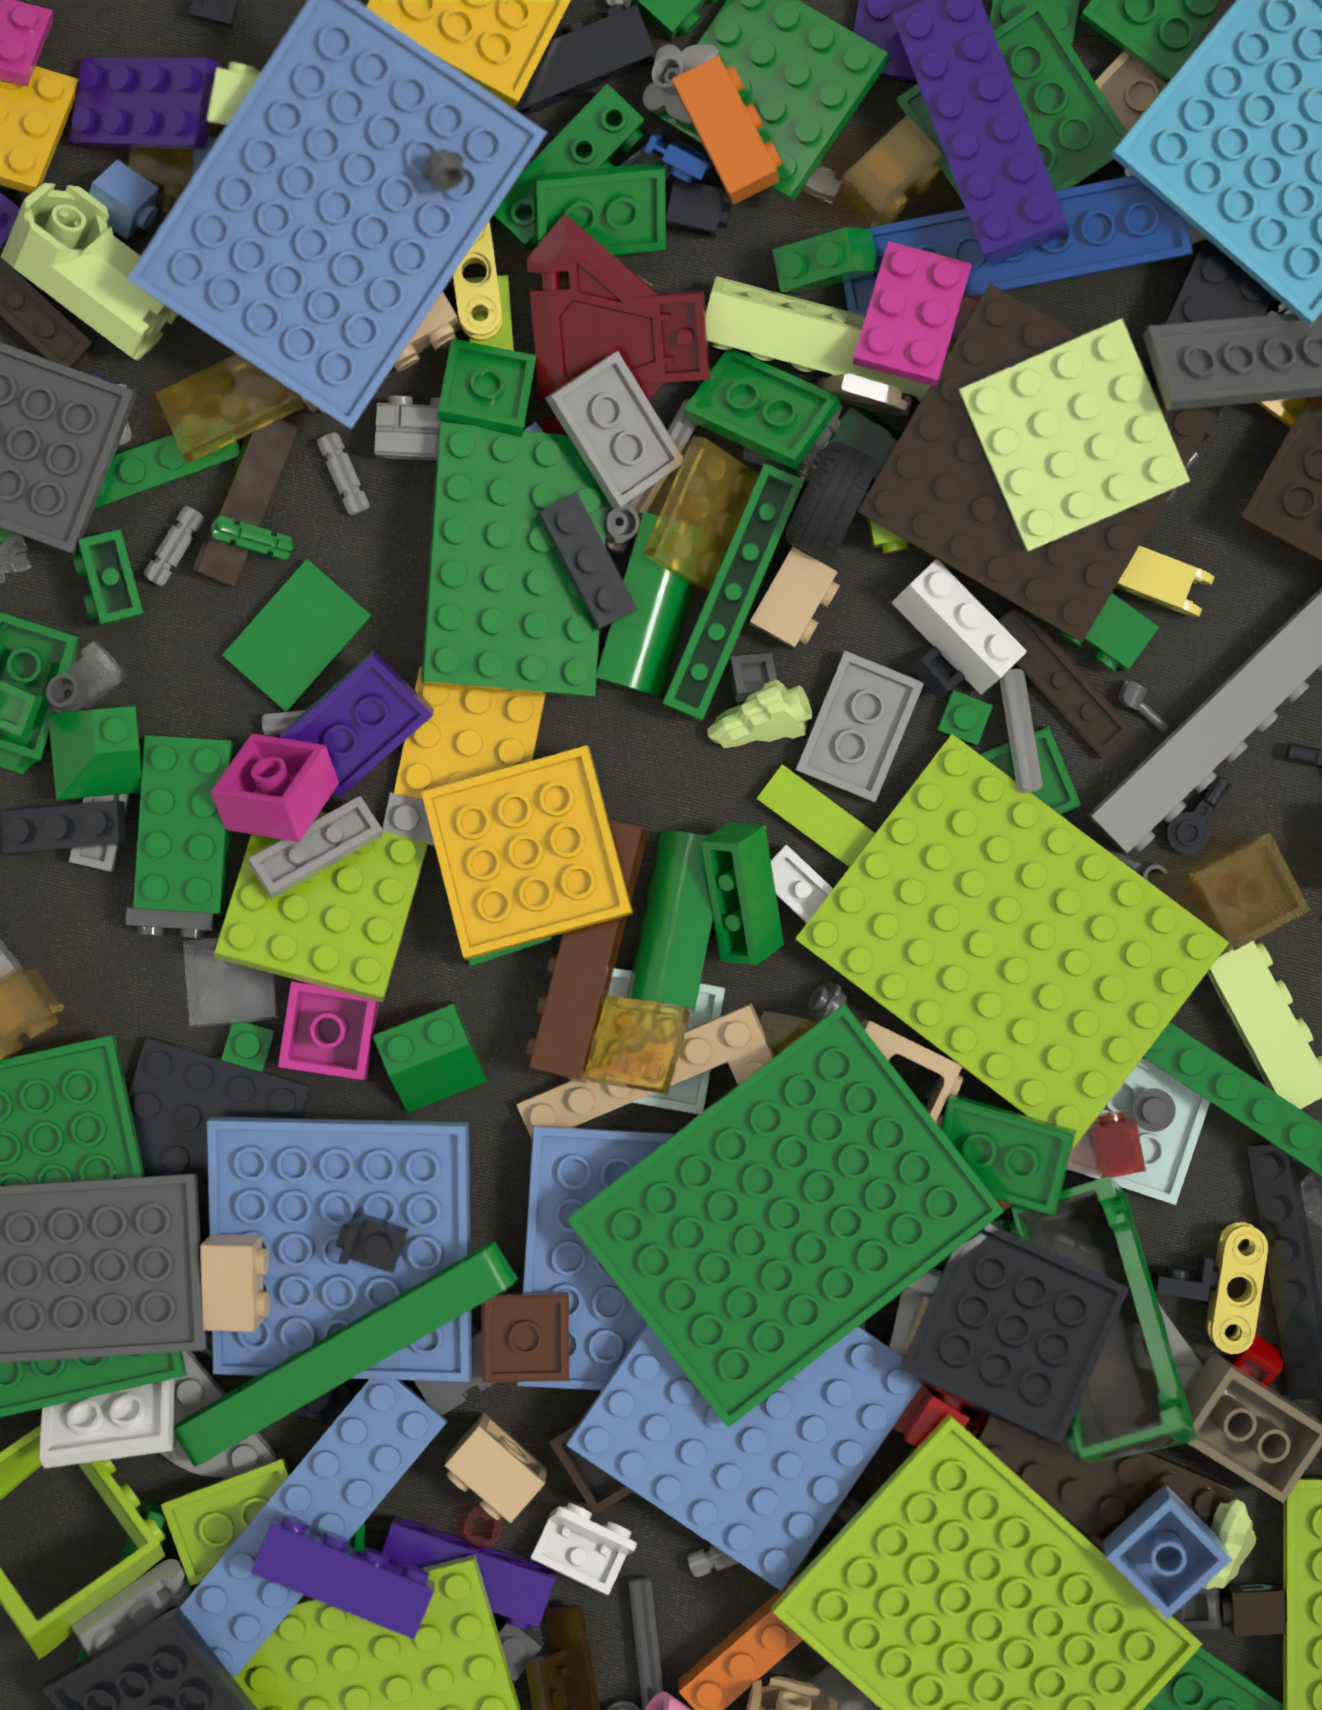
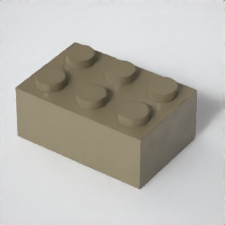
M1214 1352L1185 1393L1198 1440L1188 1442V1444L1284 1503L1322 1447V1423L1307 1411Z

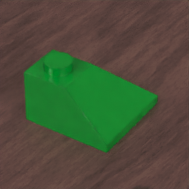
M135 706L48 714L56 800L141 792L142 770Z

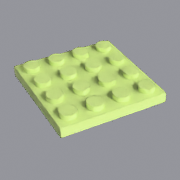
M1122 319L958 390L1026 551L1033 550L1190 481Z

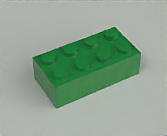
M144 736L133 908L214 914L226 913L231 830L225 829L211 791L236 757L237 742Z

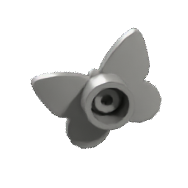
M670 44L660 47L656 52L655 64L652 68L653 82L646 87L643 93V104L646 108L655 114L666 110L673 119L685 125L693 126L675 90L672 79L716 57L718 49L714 45L709 44L691 45L683 51Z

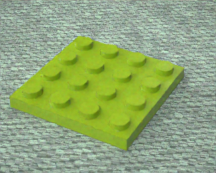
M319 812L314 821L318 820L319 818L325 816L328 813ZM383 831V836L277 897L270 899L250 868L248 858L282 839L251 834L216 946L215 959L383 1003L429 844Z

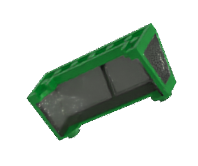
M1108 1176L1063 1190L1057 1212L1054 1216L1018 1205L1011 1206L1014 1220L1009 1221V1229L1012 1234L1129 1287V1291L1076 1409L1074 1418H1072L1073 1428L1067 1430V1438L1073 1454H1080L1081 1459L1090 1464L1198 1440L1126 1191Z

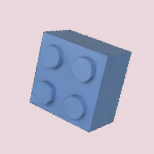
M1166 1484L1158 1489L1102 1542L1106 1558L1167 1620L1232 1561L1224 1542Z

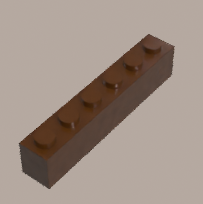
M609 820L631 904L648 833L643 827ZM628 915L561 933L563 936L559 951H552L548 963L547 975L552 976L548 993L542 992L538 1002L537 1017L542 1018L538 1035L532 1034L527 1046L526 1059L531 1060L529 1068L536 1072L586 1083Z

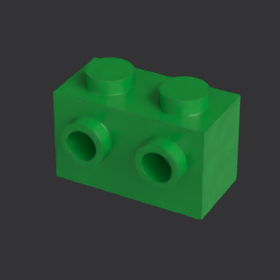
M121 529L78 539L79 551L77 555H71L77 577L86 576L90 593L83 594V600L89 620L97 618L99 627L141 617L143 610Z

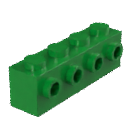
M606 84L517 177L491 218L527 251L533 244L535 245L533 175L615 167L612 162L622 151L627 155L630 154L644 139L645 135L641 131L645 128V119L611 86Z

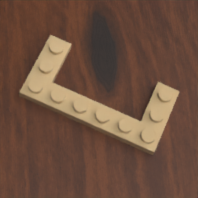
M751 1003L588 1073L586 1083L569 1080L522 1100L516 1105L532 1139L533 1125L577 1128L576 1126L726 1062H728L737 1084H739L775 1055Z

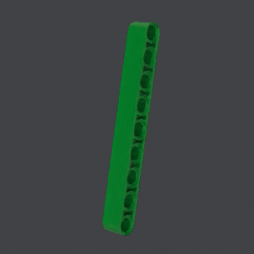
M491 1241L190 1414L173 1427V1434L192 1465L198 1466L511 1286L517 1280V1277L495 1241Z

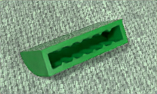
M643 512L623 581L637 610L611 623L597 671V680L662 698L710 535L708 532L676 520Z
M662 831L658 833L626 998L628 1001L690 1013L695 1011L713 919L701 841L708 837L706 835L680 831Z

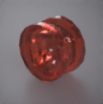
M481 1505L474 1507L465 1519V1536L471 1544L477 1547L493 1545L498 1541L502 1533V1517L500 1520H496ZM481 1516L485 1521L490 1519L494 1521L495 1525H492L490 1529L491 1535L485 1536L482 1531L477 1533L473 1531L472 1527L476 1526L477 1523L476 1517Z

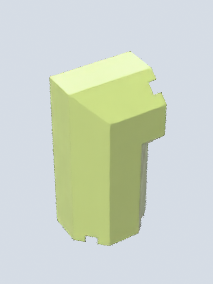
M43 183L24 199L1 258L127 355L138 361L157 344L163 336V333L160 332L166 322L172 324L178 313L127 280L141 256L113 235L112 227L108 229L107 220L109 214L106 206L79 186L68 185L65 191L54 190L56 184Z

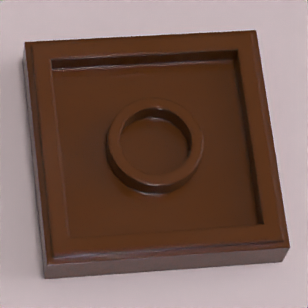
M568 1292L499 1293L481 1303L482 1383L569 1381Z

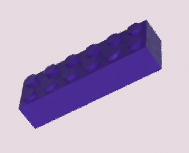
M926 0L893 14L892 17L988 265L990 266L1069 234V227L982 1Z

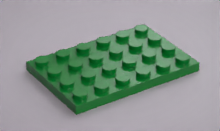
M440 422L438 425L421 683L583 698L595 697L599 630L596 631L536 515L538 512L578 493L605 545L606 529L604 527V516L606 512H601L607 505L608 499L568 435L523 431L521 437L473 425Z

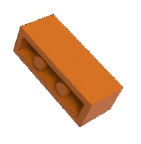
M718 55L672 79L675 90L733 205L780 181L776 168L782 165V161L772 141L763 143L757 129L763 127V124L752 102L744 106L737 92L744 87L733 64L725 68Z

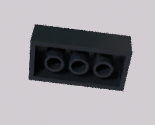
M1202 242L1194 251L1161 325L1265 316L1273 295L1221 250ZM1148 354L1143 364V370L1145 374L1157 380ZM1224 405L1203 407L1216 416L1201 440L1202 442L1211 436Z

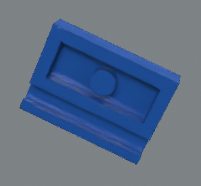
M663 132L651 136L644 151L649 154L657 151L663 153L662 161L671 165L668 170L669 173L689 183H692V180L696 181L697 178L702 180L710 176L714 166L708 155L681 141L671 144L666 142L667 134Z

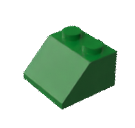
M456 1002L373 1035L388 1076L407 1113L487 1082L486 1075Z

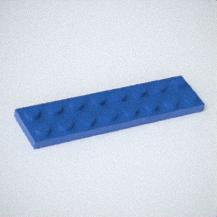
M1134 175L1055 191L1070 233L990 266L983 255L966 209L865 228L872 231L879 270L888 241L971 263V271L962 300L982 296L989 283L1003 291H1010L1193 255L1188 222ZM879 272L843 282L849 312L866 316Z

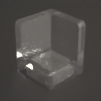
M93 641L81 651L84 656L75 662L70 670V673L79 675L80 680L86 682L88 686V698L83 702V707L88 709L128 676L104 646L97 641Z

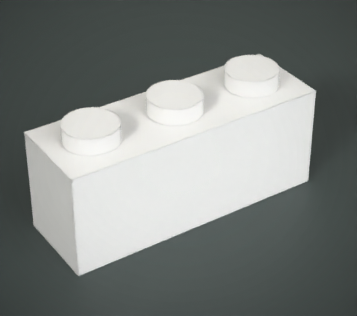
M935 559L891 602L934 647L936 646L941 651V654L957 671H960L965 676V679L981 695L1027 652L938 559Z

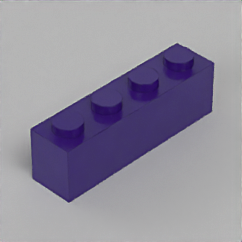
M284 1514L283 1518L280 1519L273 1516L253 1563L252 1574L411 1639L415 1638L435 1591V1582L428 1579L430 1574L427 1571L410 1564H406L404 1569L388 1563L389 1557L386 1554L372 1548H365L364 1552L347 1546L349 1540L336 1533L325 1531L323 1536L307 1530L308 1523L297 1517Z
M397 1515L394 1516L382 1553L389 1557L388 1563L402 1569L405 1568L406 1564L423 1568L476 1555L492 1612L505 1616L504 1621L521 1629H529L530 1625L539 1628L556 1579L555 1571L538 1563Z

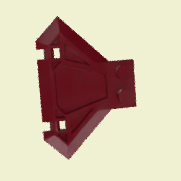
M564 214L527 257L528 273H541L543 289L530 290L540 402H547L545 399L547 396L616 351L620 353L648 401L665 382L709 380L710 364L704 291L658 294L567 214ZM569 271L570 287H560L559 272ZM555 414L554 417L541 419L542 431L544 433L567 435Z

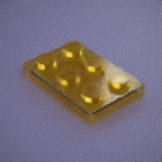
M238 353L156 392L180 452L187 464L304 408L298 393Z
M693 436L643 555L699 590L710 592L759 474L706 438Z

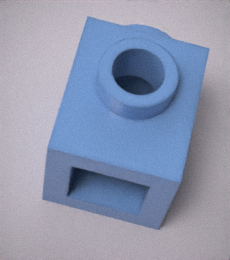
M116 160L92 182L89 194L107 207L109 214L107 227H112L113 231L126 240L139 228L147 229L158 212L155 202L159 188L119 160Z

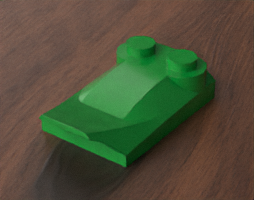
M0 611V679L43 696L29 737H20L0 728V767L23 774L30 766L43 759L50 737L48 714L57 713L51 708L47 699V685L56 675L70 673L71 667L78 657V644L81 637L62 629Z

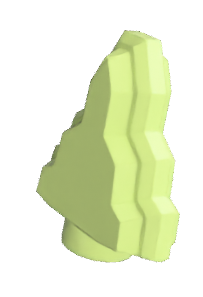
M775 679L764 684L762 690L748 695L743 704L730 708L717 716L715 723L707 729L708 737L714 743L721 744L723 748H730L756 740L770 742L784 737L794 739L804 736L808 728L807 720L812 718L811 706L804 689L800 685L787 689L783 683Z
M1238 1499L1230 1503H1220L1214 1515L1211 1530L1224 1542L1232 1561L1202 1587L1204 1589H1212L1213 1587L1224 1588L1231 1579L1237 1576L1241 1564L1255 1546L1256 1537L1252 1530L1253 1523L1248 1516L1245 1503Z

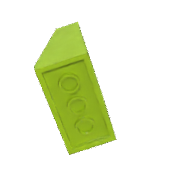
M41 1425L0 1452V1500L42 1466L39 1460ZM110 1459L79 1463L78 1465L138 1548L136 1552L38 1622L0 1568V1604L39 1660L74 1633L71 1625L133 1583L165 1556L160 1544L165 1539L163 1533L151 1517L144 1521L135 1508L141 1505L129 1485L125 1483L121 1487L118 1486L111 1476L117 1470Z

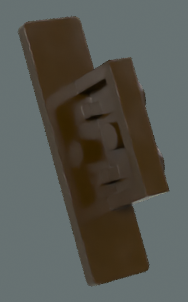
M550 1605L544 1611L550 1650L525 1662L526 1679L530 1690L533 1710H600L583 1608L581 1605Z

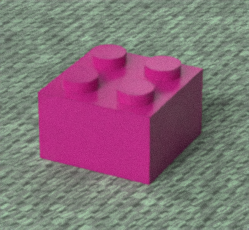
M252 733L212 789L211 794L226 830L300 842L338 786L339 781L326 745Z
M298 980L291 981L278 1067L365 1080L369 1074L379 1002Z

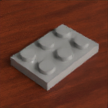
M618 351L611 353L545 398L613 509L622 507L686 462Z
M844 651L795 770L875 803L924 683Z

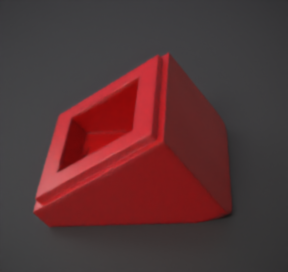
M1255 1334L1252 1345L1246 1351L1234 1354L1229 1361L1267 1387L1278 1376L1283 1367L1282 1351L1257 1334Z

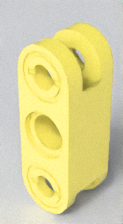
M488 221L453 274L458 316L462 330L468 337L480 341L493 338L502 326V310L491 228ZM473 263L480 264L487 270V275L481 282L470 283L463 277L464 269ZM478 311H484L488 314L484 321H476L473 318L474 314Z
M1139 546L1115 588L1179 613L1199 618L1202 608L1193 604V601L1186 599L1192 583L1212 586L1215 576L1189 564Z
M1233 1222L1227 1225L1220 1234L1215 1265L1219 1266V1278L1216 1290L1210 1293L1206 1319V1333L1209 1339L1219 1349L1229 1354L1242 1353L1253 1343L1268 1255V1242L1265 1235L1246 1222ZM1248 1239L1249 1244L1247 1248L1239 1251L1238 1244L1242 1240ZM1235 1277L1245 1278L1247 1288L1243 1295L1237 1298L1229 1297L1227 1294L1228 1283ZM1235 1324L1236 1329L1230 1335H1225V1329L1229 1325Z

